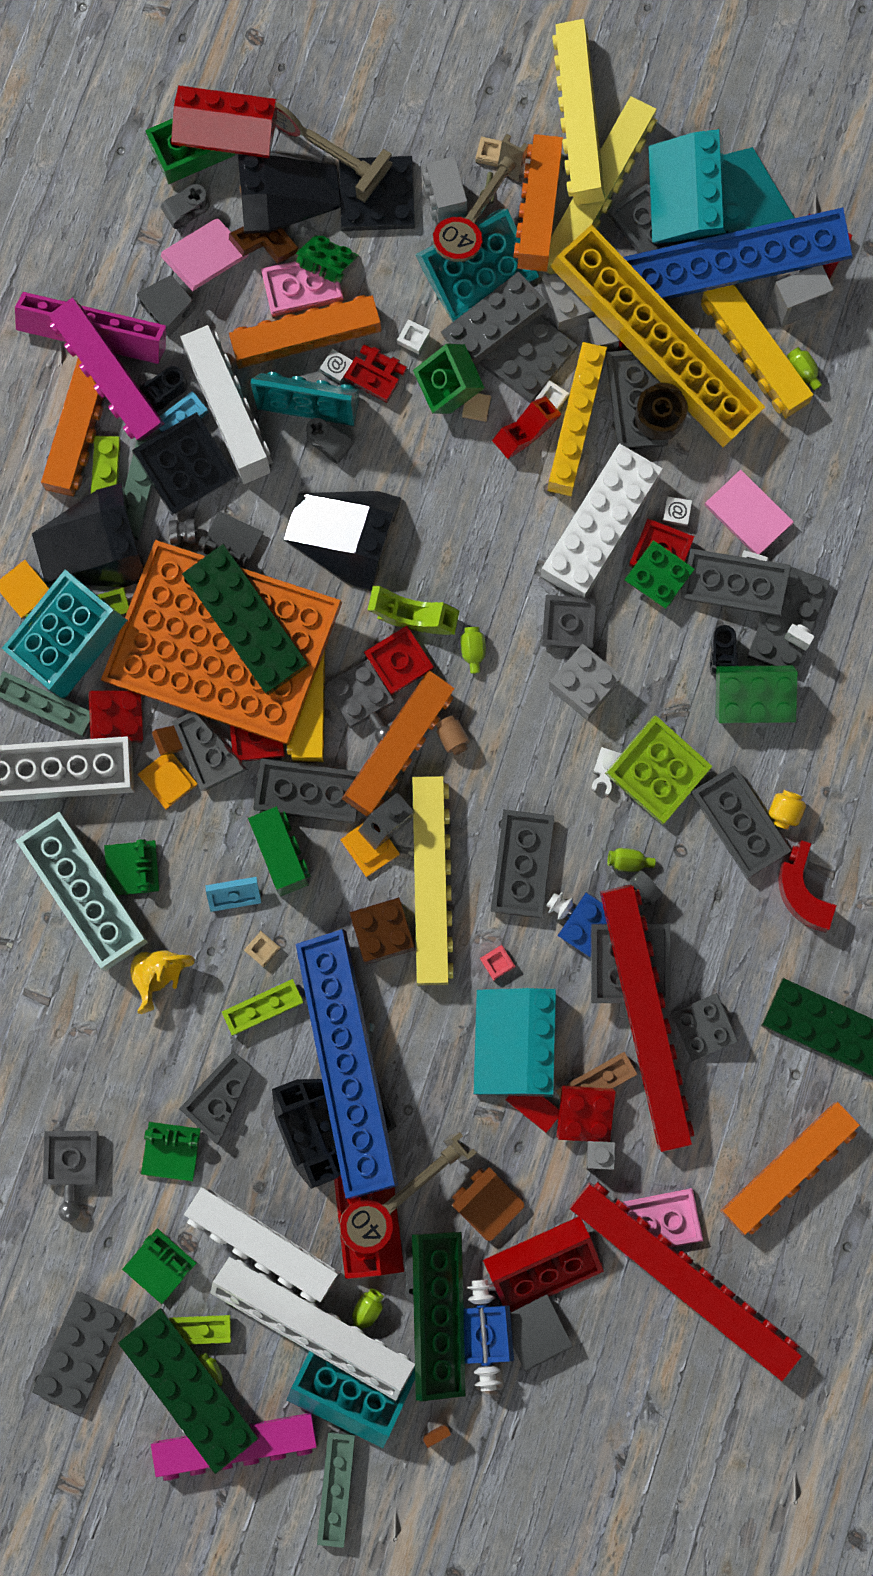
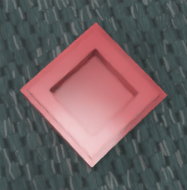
M502 945L480 958L493 981L515 968L514 963Z

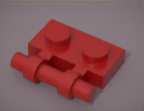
M364 344L360 353L366 356L365 361L355 357L344 375V381L388 403L399 384V379L392 376L393 373L397 372L404 376L408 367L401 364L399 359L395 357L390 358L380 353V349L376 347L371 348ZM378 362L386 368L383 371L373 366V364Z

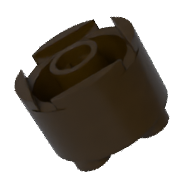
M657 383L645 389L638 399L635 411V421L638 430L651 439H672L682 429L688 412L687 401L681 390L669 383ZM659 409H663L664 413L659 414Z

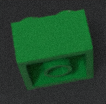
M445 344L413 370L432 414H451L485 388L465 344Z

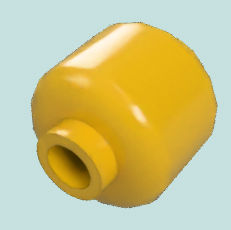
M783 790V793L775 794L768 811L769 816L775 820L774 825L787 830L789 826H798L806 809V803L802 801L803 796L787 790Z

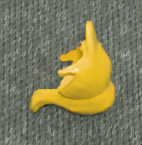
M167 950L153 953L140 952L133 958L130 968L132 982L142 998V1003L137 1013L144 1014L154 1010L153 992L160 991L171 980L173 981V989H177L181 971L184 967L194 965L195 958L192 955H178Z

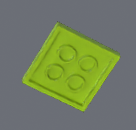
M655 715L605 774L660 824H665L711 769L712 765Z

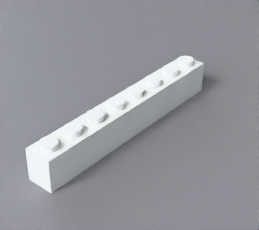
M229 1257L212 1283L210 1292L212 1295L395 1401L412 1374L415 1363L411 1362L408 1356L402 1353L397 1354L390 1350L382 1341L369 1338L358 1327H350L343 1323L337 1315L324 1312L315 1303L295 1295L290 1288L286 1286L281 1287L272 1282L266 1274L251 1270L241 1260H234Z

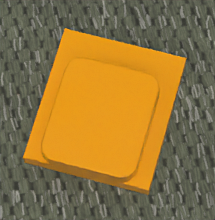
M23 560L0 579L1 595L21 619L33 610L49 590L26 560Z
M173 753L158 757L137 774L165 810L198 785Z
M362 823L340 839V841L367 878L398 857L400 853L390 839L375 850L358 831L363 825ZM373 825L375 830L380 832L379 826Z

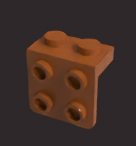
M481 1167L470 1178L474 1183L467 1190L462 1186L452 1196V1199L455 1201L452 1206L485 1240L492 1241L524 1208V1202L490 1167L486 1170Z

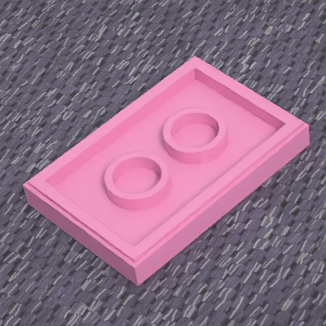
M216 218L163 250L161 258L194 291L247 258L249 254L244 257L229 240L230 230Z
M296 261L261 268L272 317L330 305L334 302H343L340 283H333L325 279V275L320 277L321 266L317 274H313V271L310 272L300 268V264L296 263Z
M742 470L738 471L704 504L752 553L759 555L794 523Z
M692 1188L624 1201L630 1208L628 1213L636 1219L639 1216L645 1219L651 1225L650 1231L657 1236L662 1233L672 1242L670 1247L703 1241Z

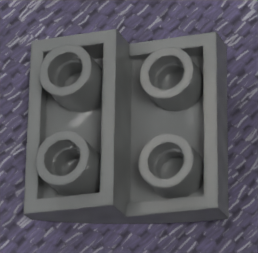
M548 1295L510 1313L513 1348L525 1372L573 1348Z

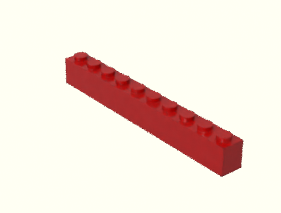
M632 885L600 891L657 1147L661 1152L692 1145L690 1137H694V1130L691 1121H687L685 1111H689L685 1095L681 1096L679 1086L683 1085L680 1070H675L673 1060L677 1059L674 1044L669 1045L667 1034H671V1028L668 1018L663 1019L661 1010L665 1008L662 992L658 993L656 983L659 982L657 968L651 966L650 957L654 956L651 942H646L644 931H648L647 922L644 915L640 916L638 908L639 905H642L640 892L638 889L634 890Z
M589 1181L570 1205V1210L774 1376L783 1381L802 1357L800 1351L797 1350L800 1345L789 1336H786L785 1339L776 1333L778 1327L768 1319L760 1320L755 1316L757 1310L746 1301L743 1304L739 1303L734 1299L736 1294L725 1284L721 1287L713 1282L715 1277L704 1267L700 1270L691 1264L694 1260L683 1250L679 1253L670 1247L672 1242L662 1233L658 1236L649 1230L651 1225L641 1216L637 1219L628 1213L630 1208L620 1199L616 1202L607 1196L609 1191L599 1182L594 1185Z

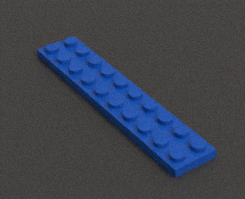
M842 207L629 255L623 258L663 300L848 260L853 257L844 208Z
M341 929L297 943V955L345 1198L353 1199L399 1186L347 932Z

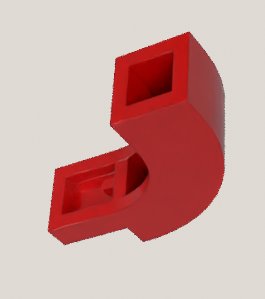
M801 840L797 846L793 845L788 860L792 861V864L783 862L780 865L778 877L780 894L785 906L798 921L812 929L826 933L830 930L837 905L819 900L807 890L803 880V870L811 843Z

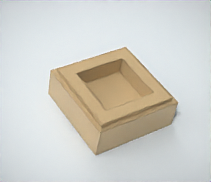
M481 136L475 162L498 167L502 141Z
M478 393L464 404L462 418L487 422L491 396Z
M260 931L244 951L264 968L281 948Z

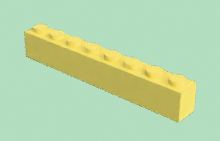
M579 19L555 24L556 35H552L554 49L558 50V55L554 56L557 71L560 70V76H556L558 91H562V97H558L560 111L564 112V118H560L562 132L566 133L567 138L562 139L564 153L568 154L569 159L565 160V170L571 181L567 182V191L569 197L573 196L576 206L605 200L588 31L585 20Z
M630 96L600 149L605 200L576 206L574 198L572 199L551 236L547 273L551 275L556 273L550 266L557 255L591 224L598 230L601 224L599 218L602 213L607 214L612 204L611 197L613 193H619L624 182L622 177L625 172L629 174L635 163L633 158L636 152L641 153L646 144L645 136L648 132L652 133L658 121L655 119L656 108Z
M443 776L412 777L417 986L448 985V979L453 978V963H448V953L453 952L452 937H447V927H452V911H447L446 901H452L451 885H446V875H451V860H445V850H450V834H445V824H450L449 809H444V799H449V783L444 784Z

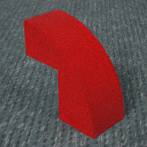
M544 396L532 401L516 422L502 427L492 439V442L509 459L537 440L562 414Z

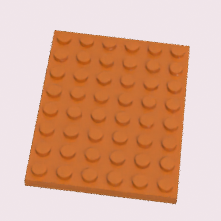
M155 540L125 618L127 622L119 631L101 681L289 745L340 611L342 601L241 568L309 664L307 668L267 695L182 575L183 572L205 556Z

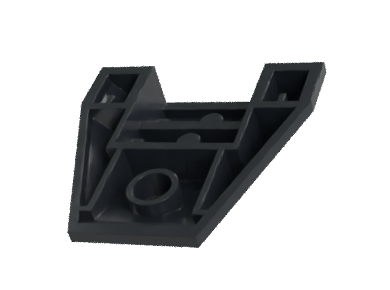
M270 152L269 158L237 154L244 234L269 233L340 208L336 165Z
M123 483L97 489L32 533L46 583H54L62 572L67 570L84 585L127 587L138 584L145 564L143 557L139 555L127 508H129Z
M380 491L299 493L284 541L346 584L372 592L380 569L379 561L391 523L395 521L401 497Z
M297 1079L273 1088L275 1120L296 1171L311 1189L337 1179L341 1172L322 1079ZM377 1079L387 1132L389 1133L396 1127V1124Z

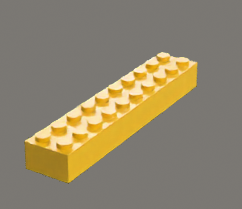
M592 224L557 255L550 267L660 383H669L681 390L688 404V412L722 448L765 408L759 399Z

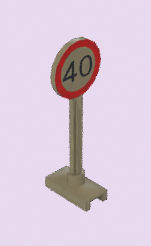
M276 102V127L291 136H304L307 141L354 169L356 174L362 177L355 186L356 196L365 203L392 167L393 163L389 161L392 154L383 149L372 165L364 160L360 161L316 132L303 127L291 111Z
M506 134L501 144L497 172L465 218L450 217L444 219L435 227L433 246L443 258L454 262H464L472 259L479 252L482 245V233L475 222L506 176L516 181L520 180L524 171L528 144L524 143L520 148L510 143L511 136Z
M461 1132L447 1137L443 1141L447 1148L441 1152V1156L385 1204L382 1205L377 1201L366 1199L358 1200L349 1205L342 1213L339 1223L340 1235L344 1243L353 1251L362 1254L375 1253L384 1248L390 1240L393 1231L391 1212L448 1164L452 1165L457 1159L459 1162L469 1160L477 1153L474 1149L465 1151L463 1149L465 1145L462 1142L458 1143V1140L463 1137Z

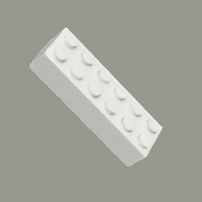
M206 325L180 336L186 356L243 484L270 474L269 464H272L269 449L266 442L262 440L258 424L251 415V409L246 398L242 395L236 375H233L231 364L226 353L224 354L217 332L211 333L209 326Z
M619 443L543 565L541 577L575 597L586 598L660 479L663 468Z
M128 736L0 745V802L134 793L132 742Z
M208 1187L200 1188L184 1213L189 1218L188 1224L199 1231L207 1229L211 1232L209 1237L221 1245L229 1243L234 1247L232 1252L245 1260L249 1257L257 1261L255 1267L264 1273L274 1272L280 1277L277 1281L290 1289L296 1286L302 1290L300 1295L311 1303L316 1302V1300L319 1302L323 1301L340 1274L338 1270Z

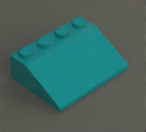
M720 130L693 132L648 146L652 243L705 239L727 234L723 138Z
M753 147L724 154L727 233L794 219L792 212Z
M499 209L475 222L482 233V245L479 252L472 259L464 262L447 260L437 253L433 245L415 254L428 282L452 322L517 272H520L528 282L539 277L537 271L517 269L518 258H513L515 243H520L521 238H516L517 228L508 209Z
M276 372L260 373L251 379L250 384L257 410L309 419L321 418L326 422L349 426L355 425L360 396L359 390L351 385L334 386L323 380L311 382L300 376L287 378L282 377L281 374Z
M64 570L2 649L48 690L65 699L127 622V619L67 570Z
M515 988L477 990L473 1095L553 1096L556 989Z
M309 1351L286 1401L384 1448L415 1381V1366L395 1401Z

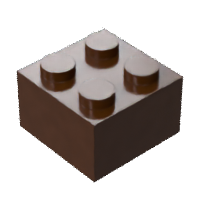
M400 898L349 912L365 965L415 951Z

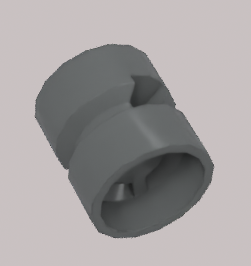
M641 870L629 880L630 885L634 886V890L638 889L640 892L642 905H639L638 908L641 915L646 910V904L652 905L662 896V892L652 879Z

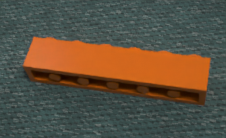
M534 134L533 144H528L526 159H531L530 164L525 163L524 178L528 179V183H523L521 198H526L525 203H520L519 218H523V223L517 224L516 238L521 239L520 243H515L513 257L518 258L517 269L547 272L563 137Z
M361 295L355 297L353 301L345 303L340 301L334 302L326 308H311L303 314H288L280 320L262 321L257 326L249 328L245 326L238 327L233 332H230L229 336L238 369L375 334L381 332V324L373 295L368 297Z
M79 358L75 365L41 480L45 490L74 497L76 490H79L81 487V471L83 466H87L89 460L88 447L90 443L93 444L96 420L99 421L103 412V406H101L103 398L94 388V385L97 383L92 376L87 377L79 367L82 362Z
M431 671L425 674L391 724L390 730L387 731L383 740L376 746L341 799L365 816H368L372 811L380 807L384 803V800L381 798L385 792L388 791L390 793L396 786L398 779L395 777L399 771L402 770L404 772L410 765L412 759L409 756L413 750L418 751L424 744L426 738L423 735L427 729L432 730L438 723L440 717L437 714L441 708L446 710L454 697L451 696V693L455 688Z
M839 1102L833 1103L725 1205L720 1212L742 1235L747 1233L750 1235L754 1234L763 1225L760 1220L767 1214L770 1217L782 1207L779 1202L785 1196L789 1199L800 1190L801 1187L798 1184L804 1178L810 1180L820 1170L817 1166L824 1159L829 1162L839 1152L836 1148L843 1141L848 1144L858 1134L855 1130L860 1125Z

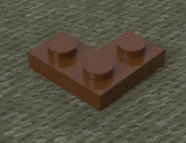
M244 226L229 233L230 242L243 257L264 247L278 264L294 256L298 251L296 244L282 228L269 233L244 234Z

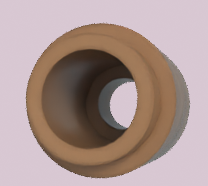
M454 715L446 717L436 724L438 729L436 732L447 753L453 752L454 755H458L468 749L467 744L470 740L460 721L456 720Z

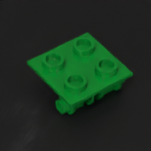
M314 235L297 251L296 263L300 264V268L310 272L313 271V274H317L321 266L320 277L325 275V279L333 283H341L345 276L343 272L359 255L352 252L346 246H339L330 242L327 237Z
M653 540L624 581L666 609L675 599L674 597L695 569Z
M139 839L133 843L104 845L106 878L117 896L160 891L155 840L146 841V839Z
M149 1122L144 1136L146 1143L141 1175L193 1181L201 1129Z
M157 1228L152 1235L150 1234L145 1239L144 1244L122 1270L159 1303L163 1304L197 1262Z

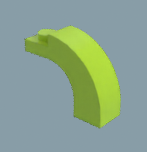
M373 586L367 609L378 615L377 619L401 628L407 625L409 630L440 635H455L460 610L444 602L411 600L381 586Z

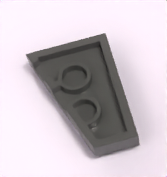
M190 712L172 721L200 791H206L248 770L201 715Z
M232 1051L179 1110L218 1145L253 1068Z

